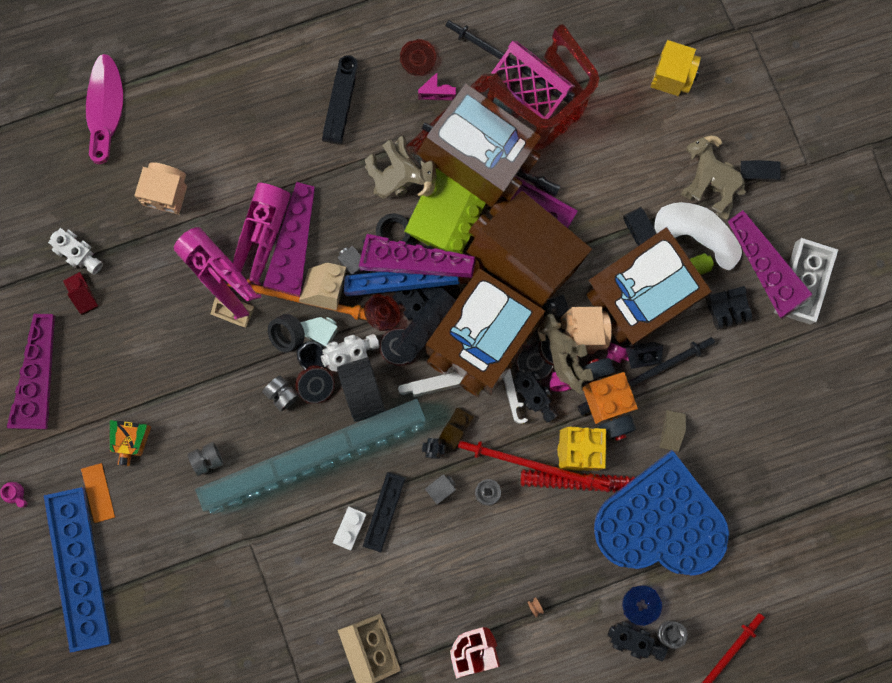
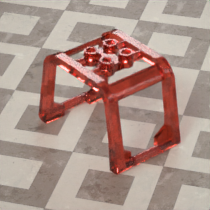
M563 24L554 29L551 37L553 42L546 50L544 58L562 77L574 85L571 91L575 93L576 97L553 118L543 119L518 101L497 81L490 86L487 93V99L493 102L496 97L537 127L535 133L541 136V138L534 146V150L544 149L582 117L587 108L588 100L597 89L599 83L598 71ZM559 46H565L589 76L590 80L584 90L557 54Z

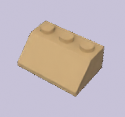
M381 614L338 630L356 683H376L401 671Z

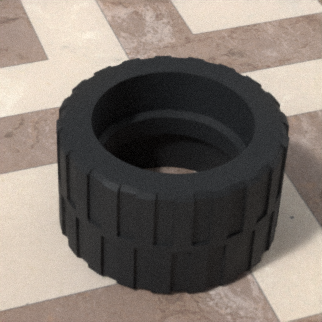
M368 357L337 367L354 422L386 412Z

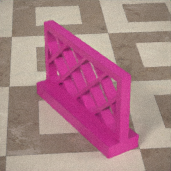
M512 41L508 46V50L488 78L547 123L567 94L574 88V85L518 41ZM512 53L517 58V65L508 67L507 58ZM518 67L519 79L510 80L509 69ZM521 67H530L532 77L522 78ZM505 69L507 80L499 81L495 75L499 70ZM535 78H544L546 88L537 89ZM532 79L534 90L524 91L523 80ZM520 81L521 92H513L510 82ZM550 89H558L562 93L558 100L551 101ZM547 90L548 101L538 102L537 91ZM534 92L535 103H527L525 101V93ZM548 103L549 112L544 116L540 113L539 104Z

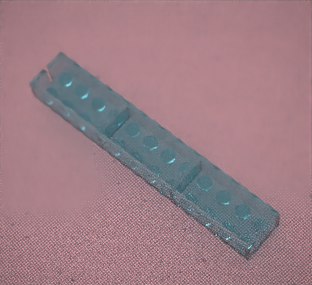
M415 399L195 489L203 512L213 513L214 515L224 511L225 506L234 507L242 504V499L250 498L251 500L261 496L260 492L264 490L268 492L274 491L279 488L281 483L291 484L297 481L298 476L303 475L307 477L316 473L315 470L320 467L324 470L334 466L333 462L340 460L344 462L351 459L352 454L357 452L359 455L370 451L369 447L388 444L387 440L395 438V440L401 439L406 436L408 431L418 432L424 429L426 419L418 399Z

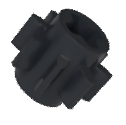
M427 438V443L423 442L422 452L426 453L425 458L440 459V454H445V445H442V439Z

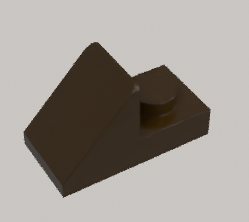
M456 408L439 439H442V444L454 451L471 423L473 416Z

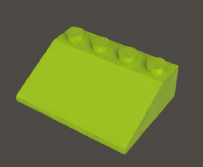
M436 168L435 190L428 197L424 195L420 197L404 232L426 245H430L433 249L462 254L471 236L468 232L479 219L486 203Z

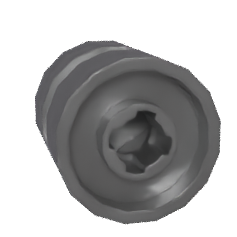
M281 375L274 378L262 391L269 400H274L273 404L280 412L287 409L299 397V394L292 387H288V382Z
M214 442L203 446L202 450L196 449L188 453L189 461L197 476L207 473L209 468L215 469L224 465L220 452Z
M491 479L481 481L475 489V497L482 505H493L501 496L499 484Z
M664 621L657 629L659 641L667 647L680 648L687 641V630L678 622Z

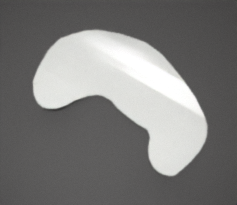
M679 202L664 206L657 213L654 226L656 233L667 227L674 238L680 235L692 236L699 243L713 250L716 262L726 270H731L740 260L742 249L738 240L725 223L709 209L691 203Z

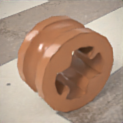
M535 597L533 602L528 601L527 603L536 618L539 613L544 614V611Z

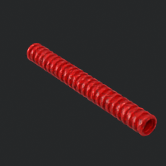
M525 469L521 471L520 484L522 487L525 485L531 487L533 485L534 487L540 486V488H543V486L549 488L551 486L552 489H555V487H558V489H561V487H564V489L570 488V490L582 488L583 491L588 489L584 483L542 471L538 472V470L532 472V470L526 471ZM595 474L596 477L611 480L608 492L612 490L613 493L619 491L635 478L634 476L631 478L625 476L623 478V476L617 477L613 475L611 477L607 475L606 477L604 474L601 476ZM591 487L590 489H588V491H591L592 489H594V491H598V490H599V489H595V488H592V487Z

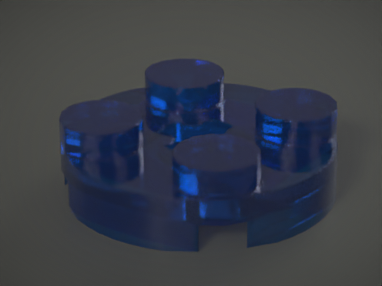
M644 585L631 587L622 599L623 614L630 622L636 625H649L656 621L662 612L661 599L658 593L651 587ZM645 600L644 604L647 605V608L639 611L637 602Z

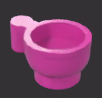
M610 342L607 348V358L621 363L622 359L629 361L626 349Z
M556 372L552 373V379L550 380L551 391L564 392L572 389L569 384L559 380Z
M8 482L3 485L0 495L5 502L16 503L21 508L27 506V501L22 499L24 489L21 484Z

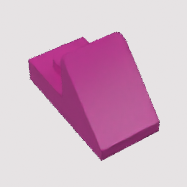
M436 73L418 89V100L453 101L456 95V87L451 85L437 87L438 73Z

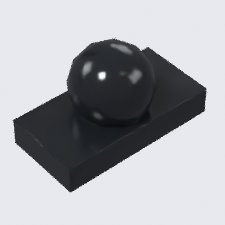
M564 295L549 299L541 308L545 311L543 319L548 314H553L554 318L563 316L569 310Z

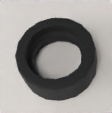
M387 214L377 223L376 236L383 237V228L389 222H398L405 230L408 220L400 214ZM405 232L401 241L407 243L410 242L411 235Z
M283 314L270 321L268 325L269 339L272 345L281 352L288 353L298 348L304 342L305 333L303 326L296 317L290 314ZM281 324L290 332L291 342L284 337L281 331Z

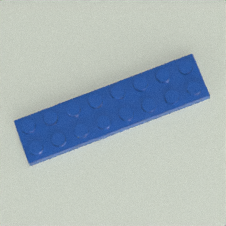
M81 487L44 495L70 653L111 644L85 488Z

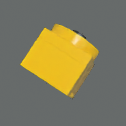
M667 40L661 52L650 87L679 96L681 91L689 93L693 81H697L700 72L698 67L701 57L694 55L696 49Z
M579 427L561 429L557 449L559 468L573 471H599L605 469L606 429Z

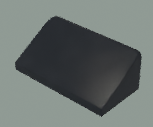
M656 342L626 346L630 367L635 369L661 364L663 345Z

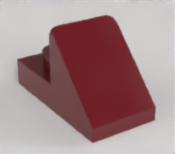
M81 272L63 280L69 292L67 294L81 315L98 307Z

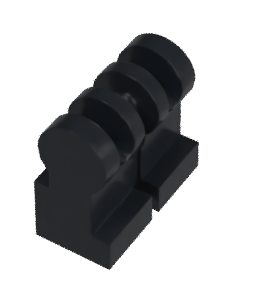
M745 286L711 294L705 298L717 330L723 328L722 318L727 327L733 325L732 318L737 325L741 324V314L745 322L752 321V313L748 305ZM729 308L732 310V316L728 310Z

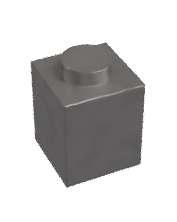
M353 245L340 251L338 260L342 266L346 267V271L350 275H358L363 271L359 268L361 255Z
M443 474L425 490L438 505L456 490L454 488L456 483L450 476L445 477Z

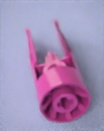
M258 183L233 258V264L241 273L252 242L259 244L249 278L251 282L259 286L261 285L259 279L273 249L291 196L289 192L266 183Z
M195 227L185 232L176 241L174 251L209 291L236 315L234 316L235 320L249 316L244 305L224 281L226 280L246 301L261 298V294L257 295L235 265L200 227Z

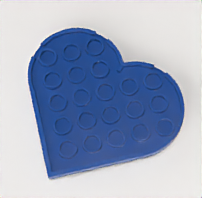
M673 450L669 451L608 498L600 507L594 523V535L599 549L608 560L620 567L640 569L659 561L665 568L676 574L699 575L714 568L721 561L727 550L729 530L724 516Z

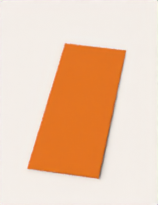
M102 463L82 468V476L94 523L115 518Z

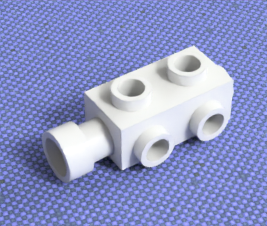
M60 228L51 235V240L48 243L53 246L52 251L60 257L64 254L68 258L66 262L74 268L77 265L81 268L86 266L87 270L93 275L101 270L103 263L97 258L92 257L94 254L90 251L92 247L83 240L79 243L76 240L78 236L69 229L65 232Z
M374 334L366 336L364 340L358 336L350 335L345 337L342 343L332 342L327 344V348L322 350L324 355L321 356V360L325 367L328 366L330 370L337 371L338 366L368 357L366 351L379 348V343Z

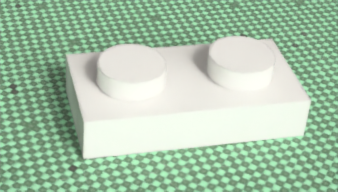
M348 506L333 543L351 551L367 514Z

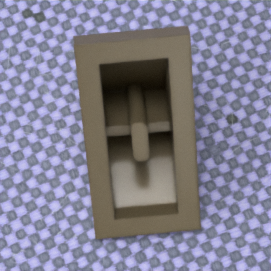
M666 410L659 448L679 452L686 432V414Z

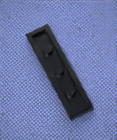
M387 472L362 547L382 552L406 479L405 477Z

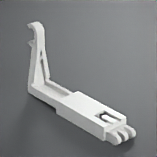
M509 369L503 378L514 421L518 424H523L528 419H518L516 408L522 407L524 403H518L511 370ZM453 372L447 375L403 384L398 387L401 395L413 393L414 397L461 387L459 383L463 377Z

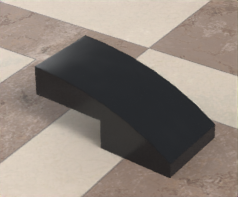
M765 160L741 161V175L744 181H781V162Z

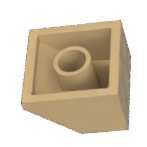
M325 263L309 268L299 302L337 310L345 282L346 267Z

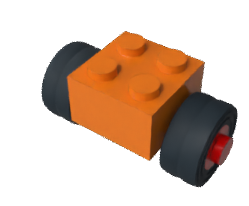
M610 358L591 360L582 369H591L593 380L583 382L582 384L585 386L582 389L585 392L584 394L595 424L610 419L609 422L598 426L599 429H606V441L614 438L615 441L626 438V434L636 430L631 415L620 418L618 416L638 409L624 372L613 375L615 370Z

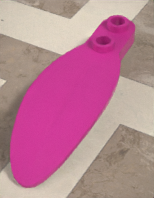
M106 54L100 55L93 66L86 98V120L91 133L89 156L95 164H104L108 161L111 137L118 127L123 110V87L120 74L113 59Z

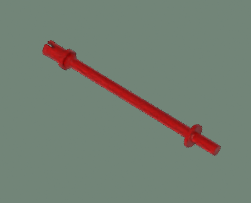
M460 440L458 448L475 452V458H478L480 454L584 483L588 489L592 487L608 492L611 480L596 477L593 473L582 475L482 447V441L475 445Z
M758 613L747 627L742 624L743 633L702 683H713L750 636L753 638L757 637L754 631L765 619L763 615Z

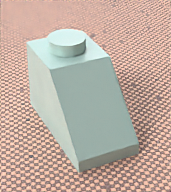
M319 317L300 322L303 326L305 337L320 343L324 348H327L326 345L332 342L339 330L336 322L328 317L326 319Z

